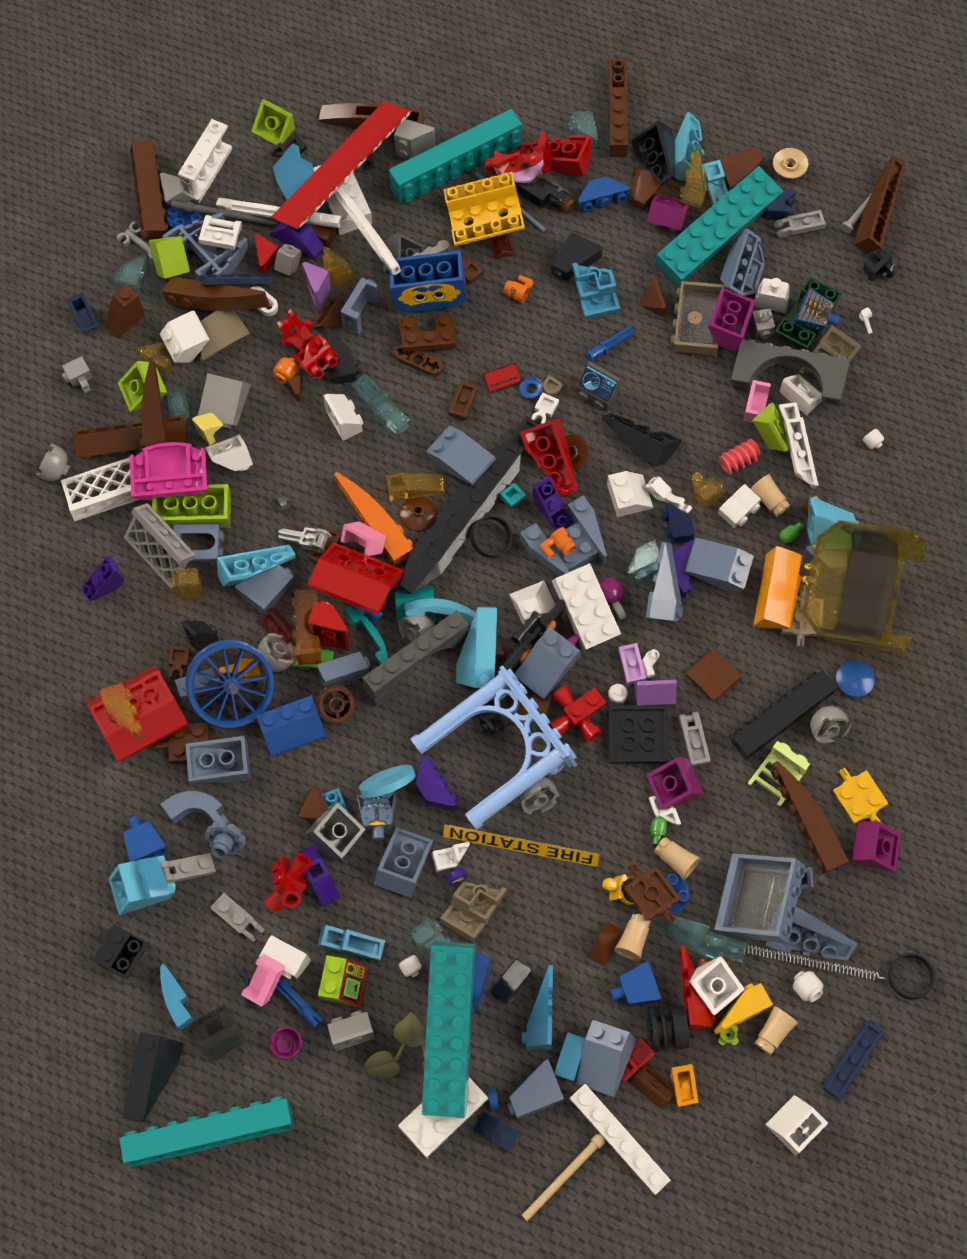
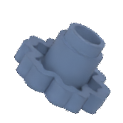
M223 821L213 822L212 826H208L205 832V840L210 842L211 853L217 858H225L227 855L237 854L239 850H243L246 837L241 834L240 828L234 824L227 825Z

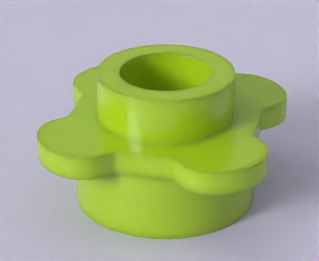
M735 1025L720 1032L719 1044L737 1045L739 1042L737 1038L738 1027Z

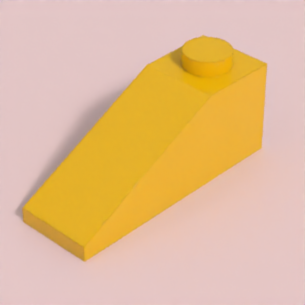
M751 983L743 987L745 990L737 996L714 1030L715 1034L766 1011L773 1005L761 983L755 986Z

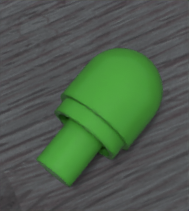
M797 523L795 526H787L781 531L780 540L785 544L793 542L798 538L799 531L803 529L802 524Z
M662 817L654 818L651 823L650 832L654 836L653 845H658L661 837H665L667 822Z

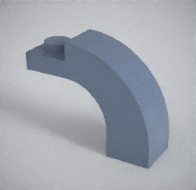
M181 792L160 804L174 824L191 813L205 814L213 822L223 821L226 824L230 823L222 813L224 808L221 803L203 792Z

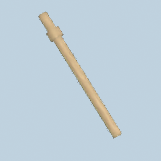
M599 1133L591 1139V1143L521 1215L526 1221L543 1206L597 1148L600 1149L605 1144L604 1137Z

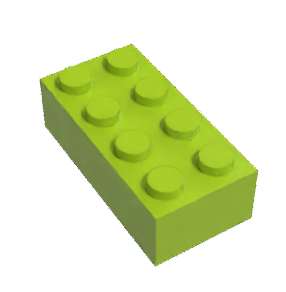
M228 484L207 485L208 491L191 497L190 495L152 498V508L171 529H173V524H219L220 528H230L231 492Z

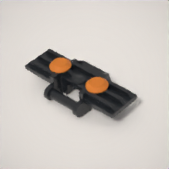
M562 599L544 616L534 611L519 632L513 634L511 640L515 643V649L503 665L506 670L511 669L513 672L520 663H523L548 628L554 629L556 627V622L564 612V601ZM529 632L531 636L525 639L524 636Z

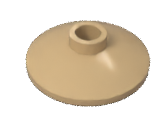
M785 148L774 156L773 167L780 176L787 179H796L807 171L808 159L798 149Z

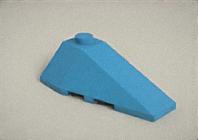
M553 965L548 966L530 1015L526 1032H522V1044H526V1050H551Z

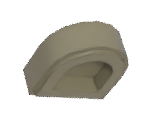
M548 375L542 384V391L553 397L562 390L564 384Z

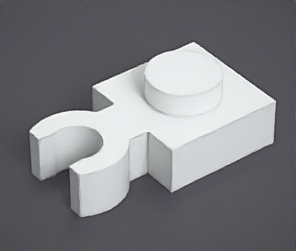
M542 393L535 406V411L537 412L533 414L532 420L535 421L537 418L542 419L541 424L546 423V416L552 417L559 404V399Z

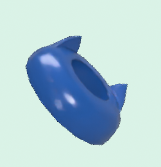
M528 377L521 382L519 390L524 398L531 400L542 395L543 385L538 378ZM529 386L537 387L534 393L527 392Z

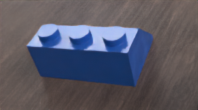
M312 695L256 715L271 757L326 737Z

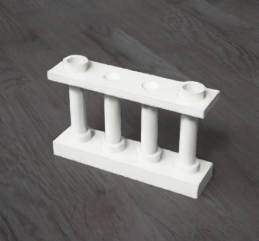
M211 119L178 173V176L189 180L193 195L192 200L198 203L202 200L232 150L231 145L221 140L228 126Z

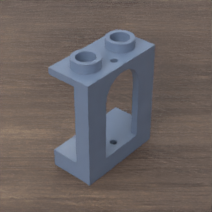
M173 524V531L182 541L183 534H210L215 538V544L211 549L192 550L195 557L189 562L216 561L217 564V557H223V548H220V543L224 542V531H221L219 524Z

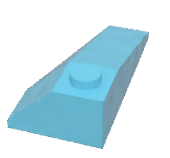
M690 112L686 113L675 139V178L677 180L703 183L705 182L703 164L705 163L701 162L704 150L701 149L699 144L702 141L700 122Z
M290 545L217 557V577L223 587L233 586L296 558V554Z
M496 607L477 608L457 661L456 683L481 688L495 678Z

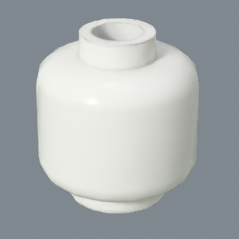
M801 971L794 977L793 989L803 1001L814 1002L822 996L823 983L814 972L808 971L804 973V971Z

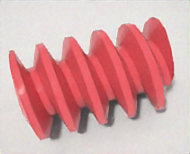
M748 439L747 442L741 443L740 446L737 445L734 449L722 453L718 457L723 470L731 476V469L735 472L739 471L738 465L744 469V462L747 465H751L750 459L757 462V455L760 456V449L752 439Z

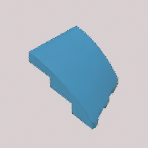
M292 144L273 166L277 183L287 200L314 173L313 164L301 158L299 146Z
M572 263L585 319L619 312L620 306L615 293L616 283L612 270L599 269L594 266L585 267L578 265V263Z

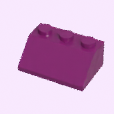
M723 287L720 290L708 329L719 346L736 352L743 340L755 300Z

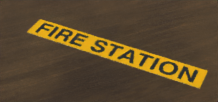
M444 824L443 837L584 865L598 866L600 854Z

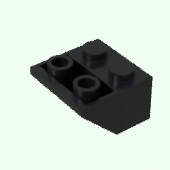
M113 924L92 960L113 974L128 979L149 943Z

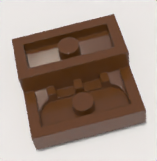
M714 649L685 673L686 677L697 685L700 691L712 702H715L742 679L733 666Z

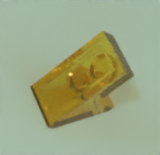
M164 342L138 347L137 352L140 358L149 362L151 357H155V364L158 369L168 375L173 371L171 361L164 356L167 351Z

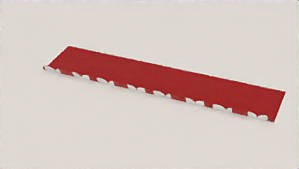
M384 101L271 218L299 229L412 113V110L409 111Z

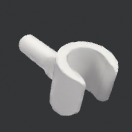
M865 308L859 314V318L861 321H864L868 334H871L873 332L868 318L872 317V312L869 308Z

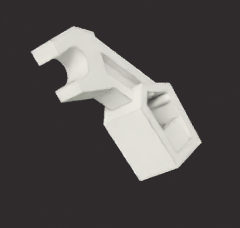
M653 477L645 486L654 498L665 501L680 513L685 514L692 509L690 505L683 503L685 501L684 498L673 495L672 489L660 477Z

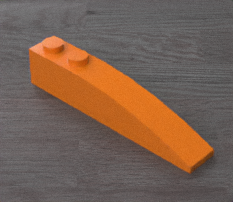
M338 472L334 473L335 482L365 525L386 536L383 551L394 567L406 561L414 545L409 538L406 539L403 535L404 530L401 525H396L388 513L354 482Z

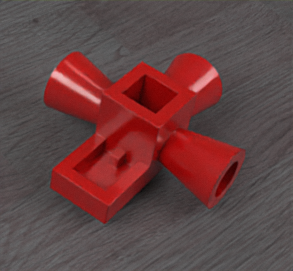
M567 685L561 687L552 695V698L564 709L563 716L550 721L548 724L551 729L556 728L559 734L562 735L570 726L574 731L579 728L586 743L593 741L602 733V730L590 721V716L607 703L596 688H593L576 701H574Z
M296 853L291 866L289 858L284 855L274 862L271 871L275 890L264 900L265 905L269 909L281 912L283 905L287 908H294L301 903V894L307 886L304 873L313 866L310 858L304 854Z

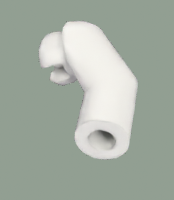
M655 649L648 651L642 659L646 678L655 676L653 665L659 658V652Z

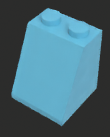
M810 497L807 533L812 549H858L859 541H862V530H859V521H856L854 514Z
M164 855L156 857L159 863L165 861ZM137 861L118 864L109 877L119 916L170 899L176 890L175 883L167 884L168 897L149 900L142 887L144 879L136 866Z

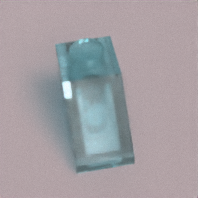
M592 110L572 113L571 121H568L569 130L573 131V135L591 136V148L598 149V135Z
M143 254L120 265L119 271L114 275L117 289H121L127 284L137 294L139 293L149 266L147 255Z
M186 386L168 389L167 401L171 418L185 416V420L190 418Z
M655 540L644 544L635 553L628 569V574L634 583L659 571L657 560L660 549Z

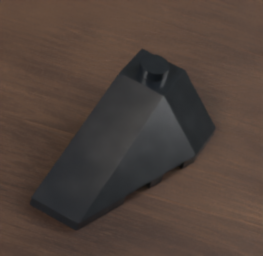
M656 121L635 137L632 142L636 155L641 158L643 164L650 170L657 183L663 186L675 177V140L672 129L664 123Z
M613 413L603 415L602 420L630 447L653 466L667 463L682 441L661 430L660 433L649 431L650 426L634 425L633 420Z
M140 1032L123 1118L141 1122L145 1121L161 1091L177 1068L184 1043L163 1036Z

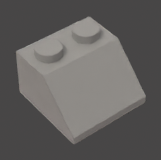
M405 119L397 127L394 134L396 155L403 159H411L435 147L434 127Z
M357 1011L352 1013L349 1018L343 1019V1017H338L331 1020L330 1024H327L335 1051L375 1039L367 1012Z

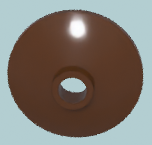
M566 435L570 456L576 451L575 456H571L573 469L577 470L584 465L588 458V444L579 435Z
M424 497L410 498L400 509V519L403 525L413 531H424L430 528L437 518V509L434 503ZM420 509L421 513H415V510Z

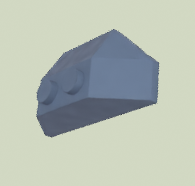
M745 229L730 248L720 277L726 288L743 296L756 293L765 265L763 250L760 245L761 238L749 229Z

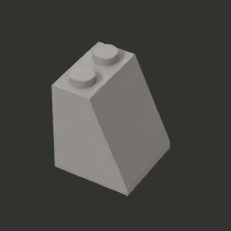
M207 373L198 416L213 413L223 423L222 427L231 428V425L237 426L251 384Z

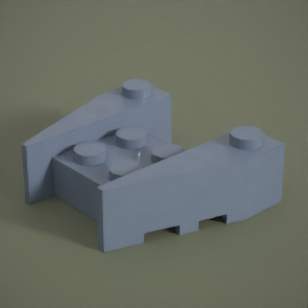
M222 212L212 215V218L225 220ZM204 220L192 221V224L183 226V224L176 226L162 235V238L182 236L185 252L192 249L205 263V265L195 271L196 280L198 281L200 274H231L249 251L247 238L236 242L234 250L199 244V236Z
M584 495L568 504L567 513L574 525L567 528L566 531L576 545V548L570 554L564 555L553 544L550 548L555 555L549 559L540 548V544L547 540V538L536 523L520 532V542L528 554L559 577L582 567L597 557L603 565L606 564L607 554L595 512Z

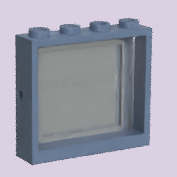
M732 854L714 930L725 937L788 943L789 936L792 933L793 917L796 914L797 899L801 893L800 886L805 875V865L796 858Z

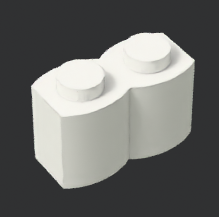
M744 484L719 508L718 514L733 528L738 525L741 527L748 520L747 516L750 513L755 514L759 510L761 498Z

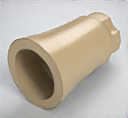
M770 474L764 476L752 486L751 490L761 498V502L777 517L790 507L787 498L776 486Z
M666 837L659 842L654 850V853L660 856L659 858L668 864L683 880L690 875L700 861V857L690 853Z
M633 914L614 951L630 960L640 961L651 921L647 922L641 914Z
M774 1006L754 1044L770 1055L774 1049L778 1048L782 1040L798 1022L786 1012Z

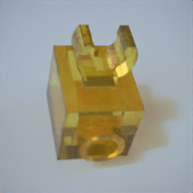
M699 472L692 475L691 481L696 486L692 495L703 509L722 497L723 486L713 476L704 481Z

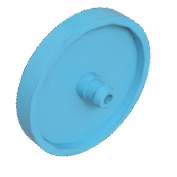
M411 765L392 767L367 778L360 784L359 789L365 798L390 794L410 783L416 774Z

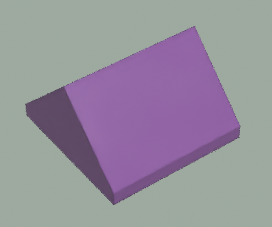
M304 262L302 265L305 282L316 309L319 310L331 290L329 271Z
M676 680L635 682L634 690L637 706L676 704Z

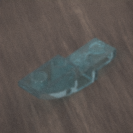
M366 374L351 383L358 396L387 429L390 428L398 435L412 425L410 419L388 399L387 394Z
M674 916L676 920L670 924L668 922L665 932L688 949L710 959L721 956L722 958L743 962L748 945L747 942L710 932V926Z

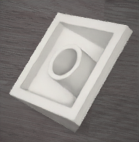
M800 374L786 377L782 381L780 393L791 403L797 402L798 409L805 415H808L822 402V393Z
M721 956L698 967L689 981L713 1015L718 1013L745 990Z

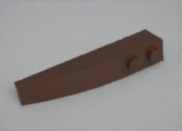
M894 155L889 159L870 195L854 241V245L865 255L882 247L905 165Z
M171 277L162 290L168 305L199 310H250L266 308L270 305L265 291L223 284L205 285L198 280Z
M155 357L150 358L144 382L141 409V449L160 443H168Z

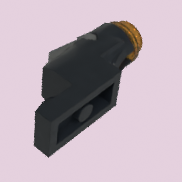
M539 178L533 186L529 182L515 183L517 194L541 209L548 203L550 206L569 213L576 204L573 196L556 181L549 182L546 179Z

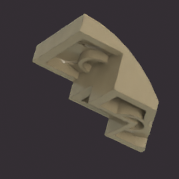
M215 311L200 321L210 339L201 350L200 360L202 362L214 357L218 352L231 347L235 342L249 336V331L235 311Z
M831 325L814 347L812 353H826L834 357L843 356L851 360L861 348V345ZM801 367L799 370L801 374L811 372L804 367Z
M463 882L453 894L451 905L441 916L439 923L474 943L500 904L507 889L503 887L493 889L488 888L487 885Z

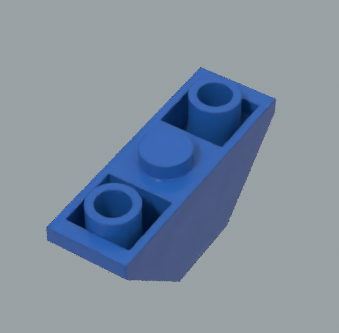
M607 176L590 180L578 199V212L590 211L598 206L605 207L613 202H624L629 198V186Z

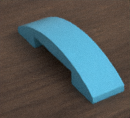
M720 160L703 164L704 176L712 205L728 193L724 180L725 174Z
M420 599L404 604L406 616H425L426 611L451 615L457 610L469 625L472 624L475 612L470 608L445 599Z

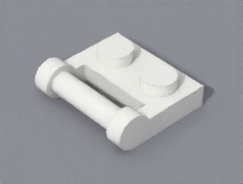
M206 215L199 236V244L234 250L239 232L241 231L242 222L220 220Z

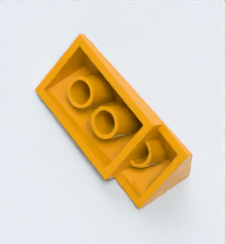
M776 546L766 554L754 627L790 629L801 581L799 574L803 557L801 554Z

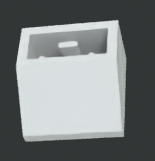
M794 1095L765 1125L796 1156L828 1122L813 1107Z

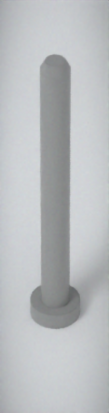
M870 195L852 217L841 224L840 227L844 232L848 234L852 232L853 225L864 213Z

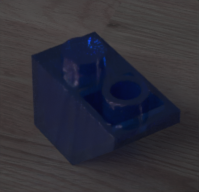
M666 503V508L662 511L663 521H667L668 525L665 528L666 538H670L671 544L688 543L694 540L692 518L673 504Z

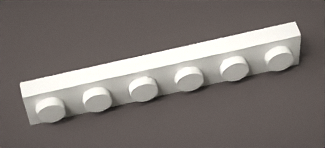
M586 1084L581 1086L569 1098L654 1195L671 1181Z

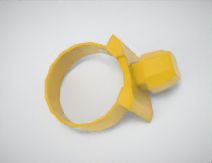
M626 874L614 877V879H604L602 886L605 890L610 891V901L620 899L626 905H634V903H630L625 899L621 886L628 878L634 880L635 877H627Z

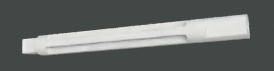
M341 185L333 193L390 272L393 275L398 274L401 269L392 253Z
M218 198L216 203L217 209L269 218L280 208L225 198ZM315 212L305 223L340 228L343 218L339 215Z

